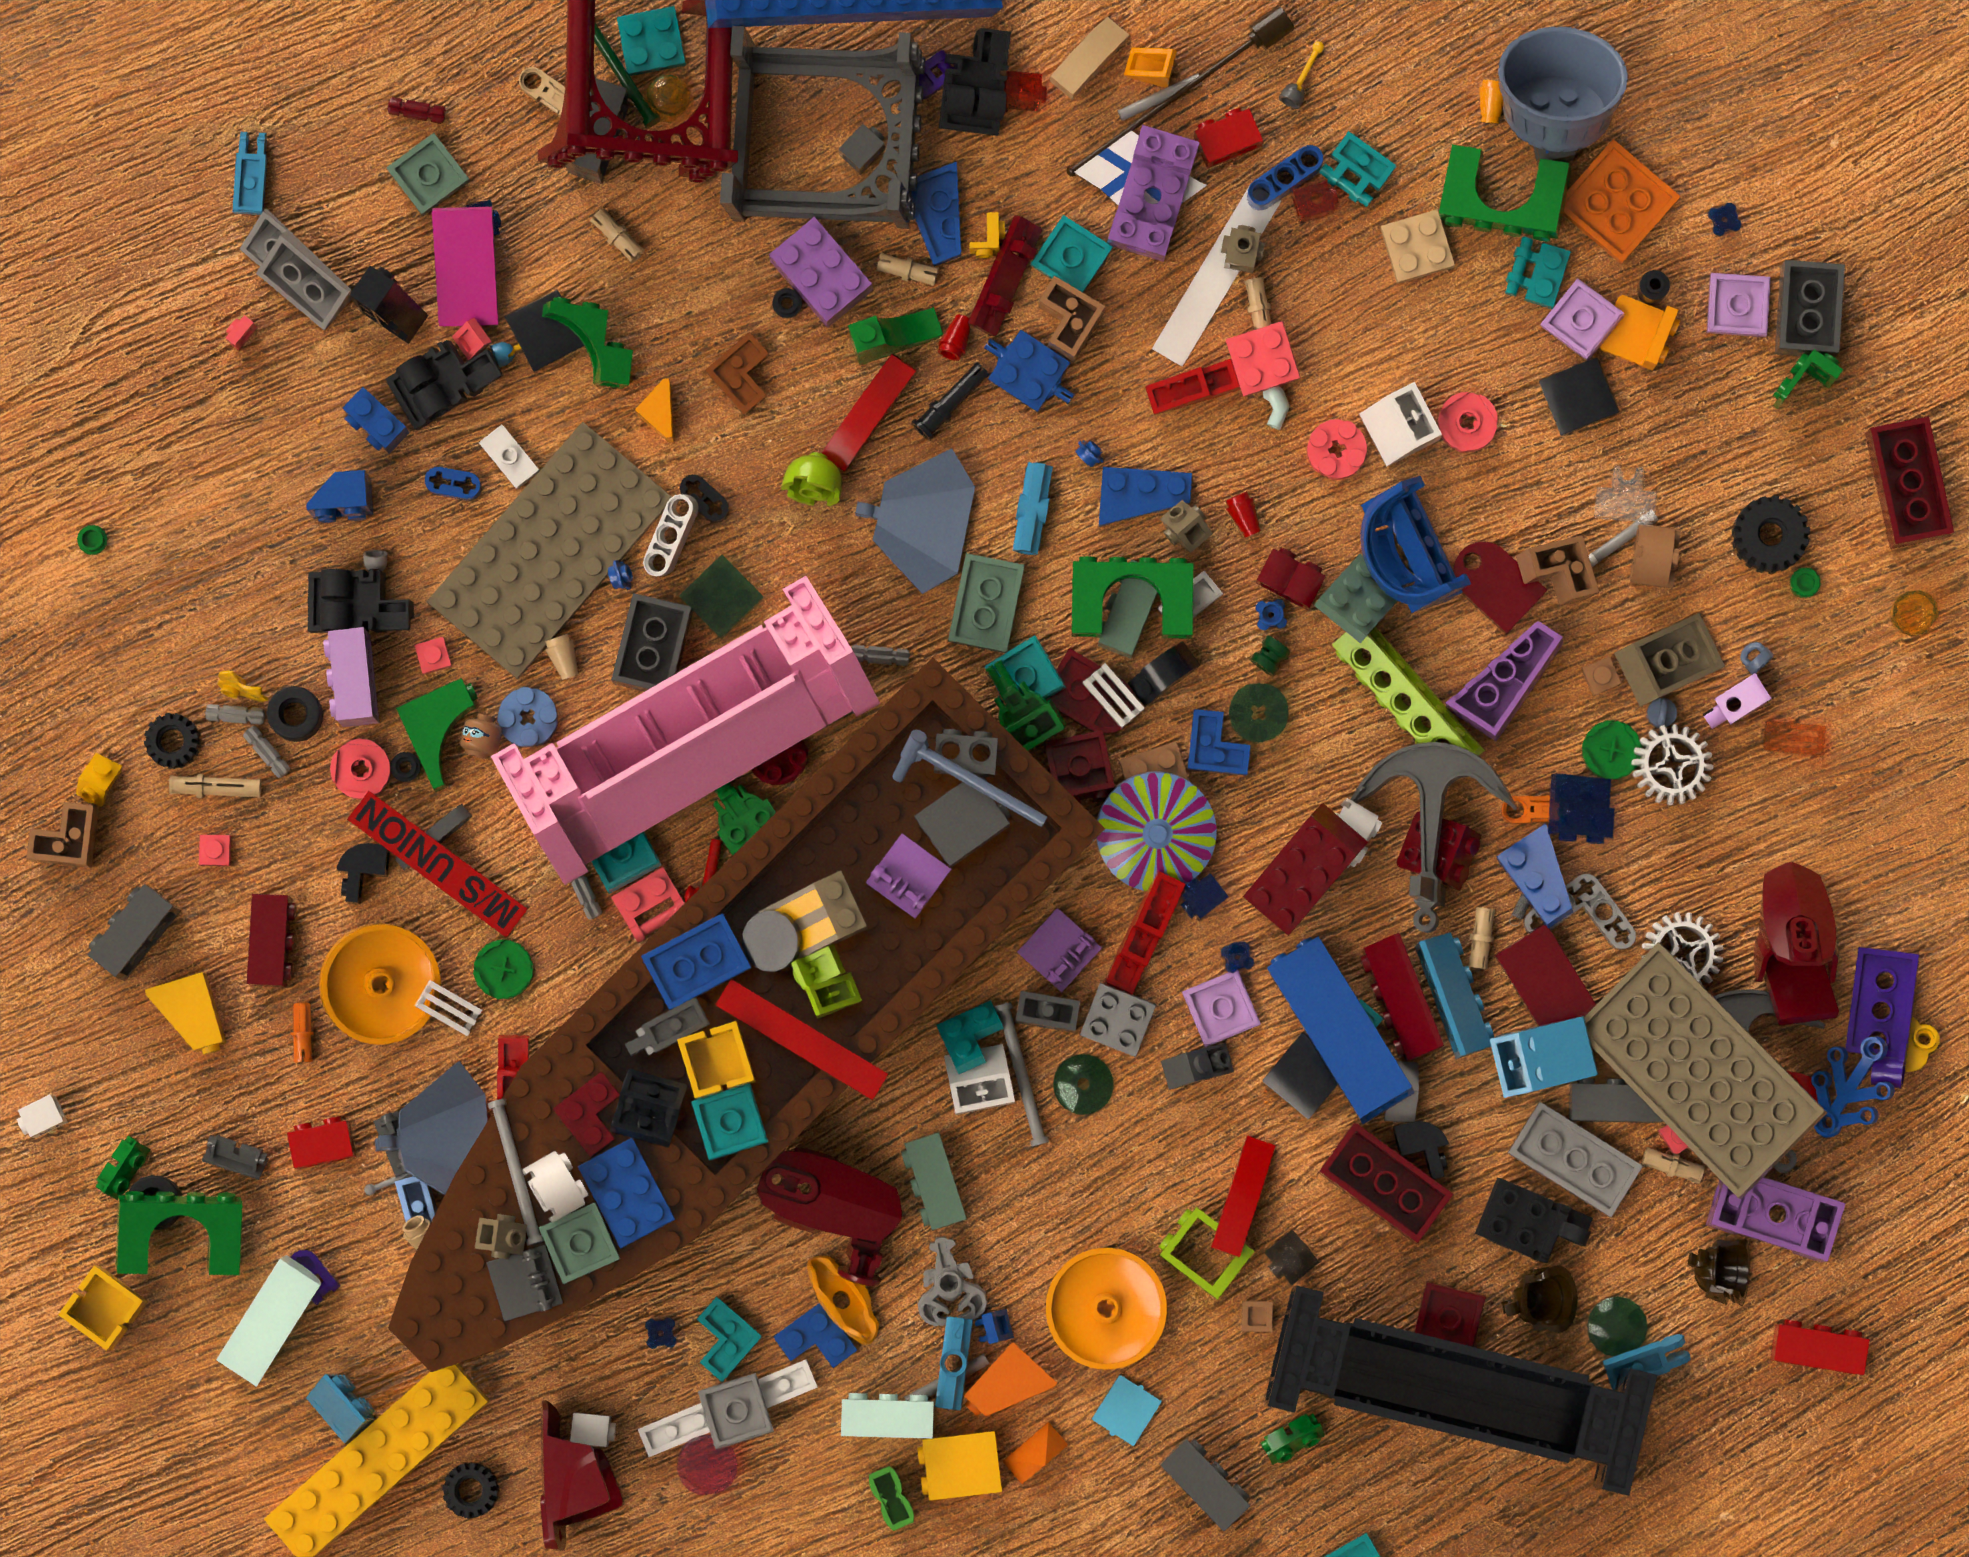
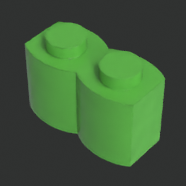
M889 1465L869 1474L871 1491L877 1500L881 1502L882 1516L889 1528L895 1531L913 1523L914 1510L908 1498L902 1494V1483L896 1470Z

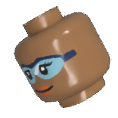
M477 714L476 719L470 718L465 721L460 739L461 747L466 749L465 754L488 759L489 755L497 753L502 736V728L494 723V717Z

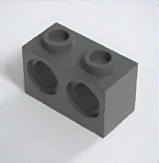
M943 729V734L936 735V753L943 756L942 750L944 746L955 744L960 749V753L955 759H949L950 761L973 774L975 773L978 777L995 778L998 738H992V733L975 731L974 736H962L961 730ZM976 747H987L991 753L990 757L983 762L975 760L972 754ZM934 766V773L948 774L947 772Z

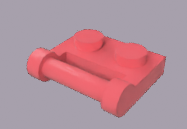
M664 867L659 868L611 897L638 944L646 939V935L662 927L685 904ZM672 899L675 904L674 906L638 926L635 921L637 917L666 900Z

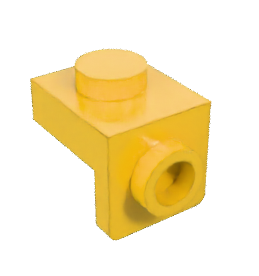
M998 212L987 213V242L969 243L970 254H976V258H992L993 253L999 252V239L1005 238V221H999Z
M95 753L78 778L76 794L84 801L102 807L106 801L108 791L122 771V765Z

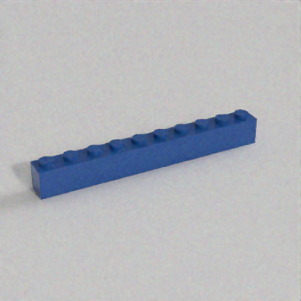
M705 0L708 28L993 17L1003 8L1002 0Z

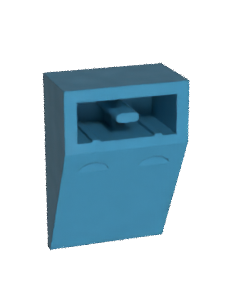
M1584 1016L1502 1034L1490 1039L1504 1098L1598 1075Z
M325 1374L307 1395L306 1399L344 1444H349L376 1420L372 1415L375 1410L364 1397L362 1399L356 1397L352 1392L356 1387L347 1376Z

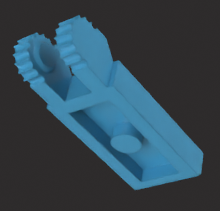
M241 132L239 153H236L233 213L261 215L264 211L267 134L259 132L257 137V154H248V132Z
M1684 1335L1668 1336L1661 1342L1656 1341L1603 1360L1602 1362L1612 1390L1615 1389L1621 1368H1632L1659 1376L1670 1372L1672 1368L1690 1361V1354L1685 1350L1671 1353L1667 1357L1665 1356V1353L1682 1347L1685 1344Z

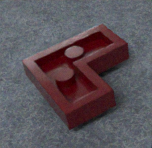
M602 1071L553 1108L590 1158L615 1140L597 1114L618 1099L620 1094Z

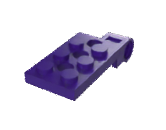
M1858 947L1845 1049L1848 1053L1861 1054L1860 1047L1864 1039L1876 1032H1881L1885 1035L1888 1051L1882 1060L1875 1061L1872 1065L1871 1085H1876L1879 1082H1890L1894 1088L1902 1089L1918 974L1919 954ZM1890 973L1893 975L1894 983L1889 989L1878 987L1877 978L1880 974ZM1884 1002L1889 1005L1890 1014L1885 1019L1874 1017L1873 1008L1877 1003ZM1873 1048L1876 1054L1880 1052V1049Z

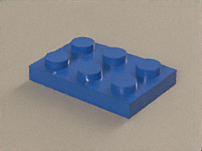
M723 913L641 956L669 1011L751 969Z
M633 1138L578 1166L621 1249L676 1220Z

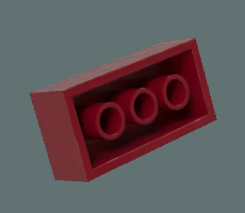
M1929 416L1871 427L1865 433L1890 549L1949 538L1954 534V528Z
M1322 803L1243 897L1289 936L1367 845L1368 841Z
M1356 1122L1351 1125L1317 1172L1415 1244L1419 1243L1453 1196V1193Z

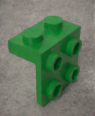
M1815 349L1809 356L1803 353L1790 371L1794 375L1793 378L1789 379L1786 377L1773 394V397L1777 399L1773 406L1777 409L1781 406L1805 372L1827 388H1830L1844 370L1839 367L1840 362L1828 353L1822 355Z

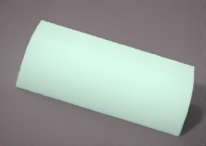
M286 1255L280 1258L216 1360L257 1387L320 1287V1280L311 1271Z

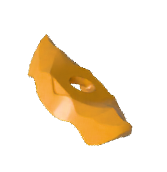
M829 1256L810 1258L807 1262V1270L820 1305L830 1319L846 1334L863 1345H870L877 1336L879 1323L873 1314L871 1298L865 1285L856 1284L842 1278L838 1274L839 1265ZM836 1293H843L848 1297L849 1304L847 1308L840 1309L835 1306L833 1297Z

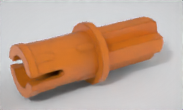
M307 1002L293 1004V1032H290V1035H293V1062H302V1050H304V1062H313L311 1035H314V1032H311V1005Z

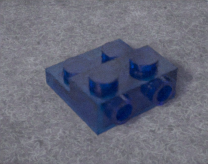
M1551 774L1548 834L1559 835L1560 841H1577V837L1586 838V843L1604 844V839L1613 838L1615 808H1610L1611 779Z

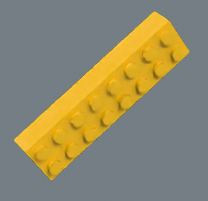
M458 1364L429 1372L265 1517V1522L296 1557L318 1556L491 1401Z

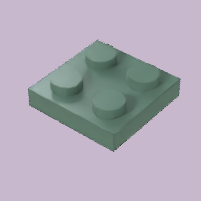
M432 133L386 167L422 216L470 182V179L435 133Z
M596 1202L572 1212L554 1223L550 1222L539 1227L563 1284L621 1259Z

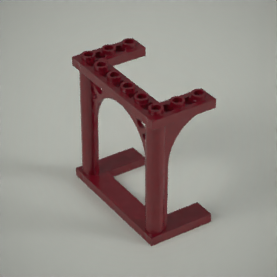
M567 0L566 81L563 107L552 142L538 150V162L548 163L550 168H565L568 163L575 162L577 158L585 156L586 153L596 154V158L601 160L614 159V156L625 157V162L640 163L643 159L653 160V164L659 166L671 165V162L681 163L679 164V176L689 177V181L695 183L706 182L708 178L715 177L717 173L727 171L728 167L738 163V151L731 150L733 58L730 56L732 27L708 28L706 17L705 87L701 101L694 113L682 124L667 130L649 131L631 126L617 117L608 108L599 93L594 75L595 0ZM684 0L682 2V13L707 16L705 0ZM591 103H594L598 106L599 111L589 116L590 111H593ZM700 115H706L704 124L699 122ZM599 118H607L610 121L609 131L605 135H597L594 131L595 122ZM688 127L696 128L702 135L703 142L700 146L693 144L687 136ZM617 129L625 132L626 136L624 139L623 135L613 138ZM649 135L652 140L646 141L645 136ZM672 135L679 136L682 144L678 141L672 143Z

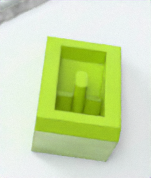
M851 972L805 988L818 1019L862 1001Z

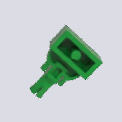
M1002 660L997 661L994 666L991 665L985 669L1001 695V698L997 696L994 699L999 707V723L1027 751L1065 729L1066 722L1052 699L1046 701L1039 693L1030 690L1025 681L1019 683L1018 686L1010 676Z
M731 782L715 790L726 809L724 810L717 800L713 803V806L719 813L718 824L720 830L717 833L733 856L776 811L768 799L763 801L756 795L748 793L743 785L738 786L739 791L743 795V798H741Z

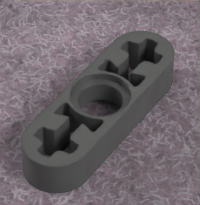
M461 804L425 833L441 844L463 826L472 815ZM395 858L404 871L411 868L400 858Z

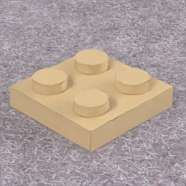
M1438 209L1380 226L1397 284L1454 268L1455 264Z

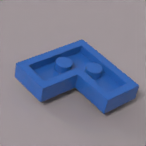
M1194 709L1187 769L1247 776L1251 745L1221 742L1224 712Z
M820 1303L773 1336L790 1361L797 1358L814 1344L817 1345L833 1368L858 1351L847 1334L830 1319Z

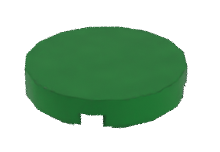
M1606 720L1596 724L1586 734L1582 743V758L1586 767L1595 776L1604 780H1618L1628 776L1637 767L1632 765L1631 761L1641 758V756L1634 753V749L1642 748V744L1639 742L1638 734L1630 725L1615 720Z
M496 940L486 944L478 952L474 962L473 975L477 985L485 994L496 999H511L521 995L529 987L533 978L534 964L530 954L522 945L511 940Z

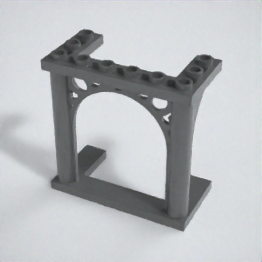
M732 26L730 56L739 68L733 150L738 151V163L732 165V173H722L720 204L733 221L745 222V216L812 219L815 217L816 219L893 222L897 228L909 229L910 220H915L916 213L915 202H912V191H917L918 176L917 173H913L914 162L919 161L920 154L919 144H915L916 133L921 132L922 123L921 115H917L918 103H923V86L919 85L920 74L925 73V56H922V50L919 49L918 42L914 41L912 34L899 32L897 44L878 50L849 51L756 47L744 26ZM755 74L838 77L854 81L869 90L881 104L888 124L886 150L876 169L856 186L837 192L747 189ZM879 75L884 76L877 85L870 83V77L879 79ZM889 82H900L901 89L896 96L892 98L883 97V88ZM902 100L897 108L900 113L893 114L891 112L892 105ZM894 134L900 135L898 141L892 140ZM891 160L897 162V164H894L897 176L892 171L887 170V165ZM887 176L891 179L889 180L888 194L881 192L877 188L876 180L878 177ZM871 188L876 198H870V194L862 196L863 190Z

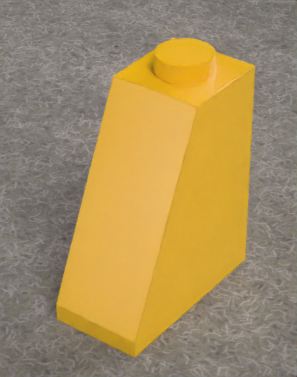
M201 972L145 989L146 996L194 1051H202L203 1055L220 1051L219 1045L227 1043L207 974Z

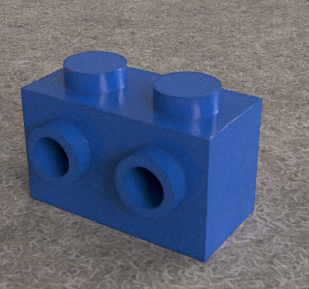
M364 387L342 408L347 414L344 419L356 431L361 427L369 435L366 440L378 451L383 448L390 454L410 433L407 427Z

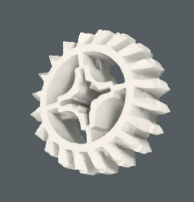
M1677 724L1671 726L1670 733H1668L1666 726L1662 725L1659 727L1660 736H1658L1656 731L1650 730L1648 734L1652 741L1644 737L1640 739L1639 742L1645 749H1634V753L1641 756V759H1633L1631 764L1640 766L1641 769L1634 771L1632 775L1633 777L1643 776L1644 780L1640 781L1637 786L1642 788L1647 784L1650 787L1645 793L1646 797L1651 796L1655 791L1658 793L1655 802L1660 803L1663 797L1667 796V805L1671 806L1674 803V796H1677L1679 804L1682 805L1685 803L1684 794L1691 800L1696 798L1693 788L1699 792L1705 790L1704 785L1699 782L1700 780L1704 782L1711 780V777L1703 773V771L1713 769L1712 764L1704 763V760L1712 757V753L1702 754L1701 750L1708 744L1706 741L1700 745L1695 743L1700 736L1697 732L1691 738L1687 737L1689 727H1684L1681 734H1678ZM1671 741L1685 745L1693 755L1683 756L1678 754ZM1662 743V761L1649 766V756L1652 749ZM1668 757L1672 758L1673 762H1683L1675 769L1676 773L1673 772L1672 768H1660L1669 762ZM1696 764L1693 780L1690 784L1683 787L1681 781L1683 779V768ZM1652 775H1666L1670 780V784H1673L1674 789L1660 785Z
M1679 912L1674 913V923L1671 922L1667 915L1662 917L1664 928L1655 922L1652 927L1657 934L1647 932L1645 937L1651 940L1652 944L1643 943L1642 949L1651 950L1658 942H1661L1666 933L1670 938V953L1673 956L1679 951L1678 945H1682V949L1685 947L1689 949L1695 946V949L1689 951L1686 955V961H1682V957L1680 959L1676 957V959L1701 985V978L1706 983H1711L1713 980L1708 971L1713 974H1718L1720 971L1718 967L1712 965L1713 962H1723V957L1714 955V952L1723 950V945L1714 946L1712 942L1720 938V935L1716 933L1710 937L1707 933L1713 928V925L1710 923L1704 929L1701 928L1700 925L1703 922V917L1699 916L1695 923H1692V913L1689 912L1686 913L1684 921L1681 920ZM1676 929L1690 930L1701 939L1695 942H1687L1682 938L1681 934L1678 935ZM1705 947L1706 960L1702 969L1697 973L1694 955L1698 950Z

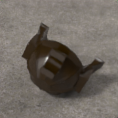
M1717 1239L1712 1247L1706 1250L1699 1249L1698 1255L1689 1253L1688 1265L1694 1267L1695 1280L1698 1286L1706 1292V1298L1727 1305L1728 1299L1740 1306L1744 1305L1750 1274L1748 1240L1738 1239L1731 1242Z
M1560 1265L1524 1271L1523 1279L1513 1291L1514 1299L1501 1301L1503 1313H1506L1507 1317L1518 1314L1524 1322L1533 1325L1534 1331L1549 1330L1556 1333L1566 1331L1575 1319L1578 1304L1577 1289L1570 1272Z

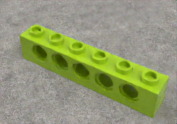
M1376 627L1361 643L1345 632L1332 644L1336 649L1339 659L1354 669L1357 679L1363 685L1369 686L1376 694L1375 698L1378 703L1392 712L1396 723L1415 738L1416 744L1427 742L1441 743V738L1448 740L1450 744L1464 748L1478 756L1485 751ZM1362 648L1370 652L1371 661L1363 657ZM1382 671L1390 675L1391 683L1383 680ZM1402 693L1410 697L1411 706L1406 705L1402 701ZM1421 716H1425L1430 720L1431 728H1427L1422 724Z

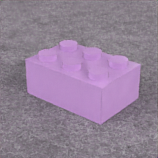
M364 627L328 631V639H325L323 644L325 657H328L329 661H331V669L326 670L328 687H331L332 691H334V699L329 700L331 717H334L343 727L378 724L379 715L370 634Z

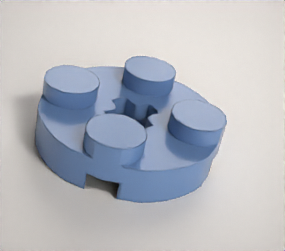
M522 687L504 698L499 707L497 721L502 728V734L509 742L515 743L518 747L526 748L543 745L554 735L557 729L558 714L554 702L546 693L539 689ZM530 710H533L535 712L533 718L536 720L535 723L521 724L523 719L521 713L523 711L528 713Z

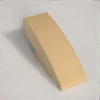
M1106 17L1050 76V82L1073 100L1085 85L1094 79L1130 35L1109 17Z

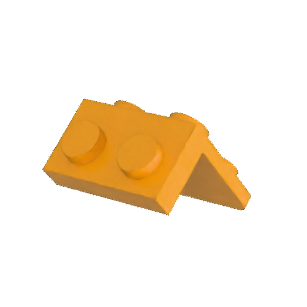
M1621 295L1618 297L1615 306L1624 312L1625 316L1599 348L1606 353L1653 371L1658 362L1664 363L1670 347L1665 346L1668 335L1674 337L1680 320L1676 319L1678 309L1667 305L1663 311L1628 296Z

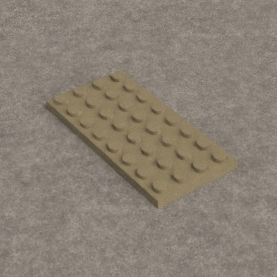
M582 422L426 602L518 680L547 647L545 641L553 639L608 576V567L613 566V561L618 560L620 562L663 513L667 502L672 496Z
M1659 942L1584 1017L1592 1048L1739 1199H1742L1828 1113Z

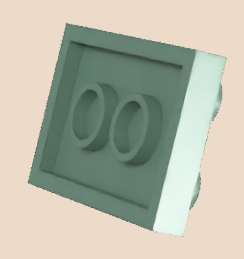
M966 553L948 642L1007 653L1025 565Z
M1359 554L1322 594L1314 606L1361 643L1398 601L1386 594L1377 585L1367 569L1363 556Z

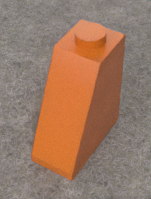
M1012 1342L966 1392L964 1397L967 1401L964 1405L977 1417L980 1413L988 1416L1052 1389L1057 1385V1382Z

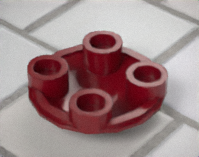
M801 740L753 768L754 775L762 782L770 785H785L794 781L803 773L808 762V750L804 741Z

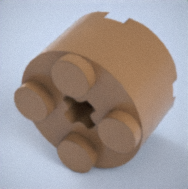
M1646 524L1638 525L1634 543V557L1631 564L1630 582L1673 588L1675 571H1671V569L1677 566L1679 558V548H1674V546H1679L1681 529Z

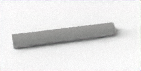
M1194 74L1117 110L1120 119L1124 121L1164 102L1196 79L1199 74Z
M985 1354L968 1362L966 1377L989 1365ZM962 1366L954 1369L951 1372L959 1371L962 1368ZM938 1379L904 1396L905 1400L909 1401L910 1395H928L930 1397L936 1394Z

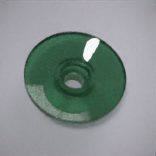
M1086 1054L1075 1055L1065 1060L1057 1069L1053 1081L1054 1093L1058 1102L1066 1110L1080 1115L1092 1114L1102 1109L1110 1100L1114 1086L1113 1077L1108 1066L1099 1058ZM1082 1078L1089 1081V1087L1085 1090L1078 1087V1081Z

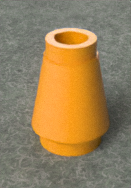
M1483 80L1482 87H1479L1481 122L1499 124V118L1503 110V98L1499 81Z

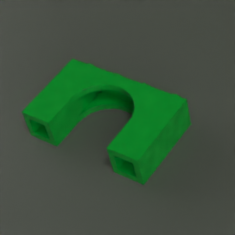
M1452 144L1439 209V216L1441 220L1445 221L1446 225L1452 227H1462L1463 224L1474 225V229L1483 232L1499 229L1503 230L1505 235L1520 237L1521 233L1533 235V239L1545 242L1550 241V238L1558 239L1571 175L1570 163L1540 158L1535 187L1530 199L1518 209L1502 212L1489 208L1478 196V183L1484 158L1482 149Z
M1079 557V561H1073L1071 637H1102V603L1106 592L1115 583L1133 578L1149 583L1160 596L1162 603V638L1192 639L1194 563H1187L1185 558H1170L1169 563H1157V558L1150 557L1139 558V562H1127L1125 557H1110L1109 562H1097V557Z
M128 1191L125 1195H118L115 1261L117 1274H148L149 1240L153 1230L163 1220L172 1216L182 1215L196 1219L208 1232V1274L239 1275L243 1208L241 1197H236V1194L228 1192L218 1193L217 1197H205V1194L201 1192H189L187 1196H175L173 1192L167 1191L157 1192L156 1196H144V1193L140 1191Z

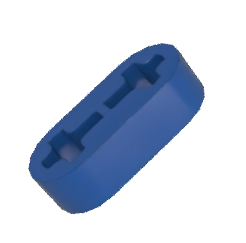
M434 467L425 476L427 489L437 496L471 501L476 499L482 490L479 478L475 474L466 471ZM438 474H442V478L446 481H451V485L441 484L439 489H435L431 478H437ZM467 479H471L472 484L476 488L475 490L470 489L469 494H464L463 488L455 486L456 482L464 484L467 482Z

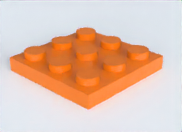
M1612 139L1568 189L1563 215L1622 265L1681 196L1618 142Z

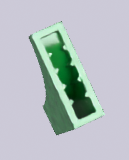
M934 307L893 318L873 316L848 325L850 340L859 366L943 336Z
M462 678L396 708L435 792L447 788L442 771V755L448 735L459 720L476 709L474 700H477L478 696L472 683L465 684Z

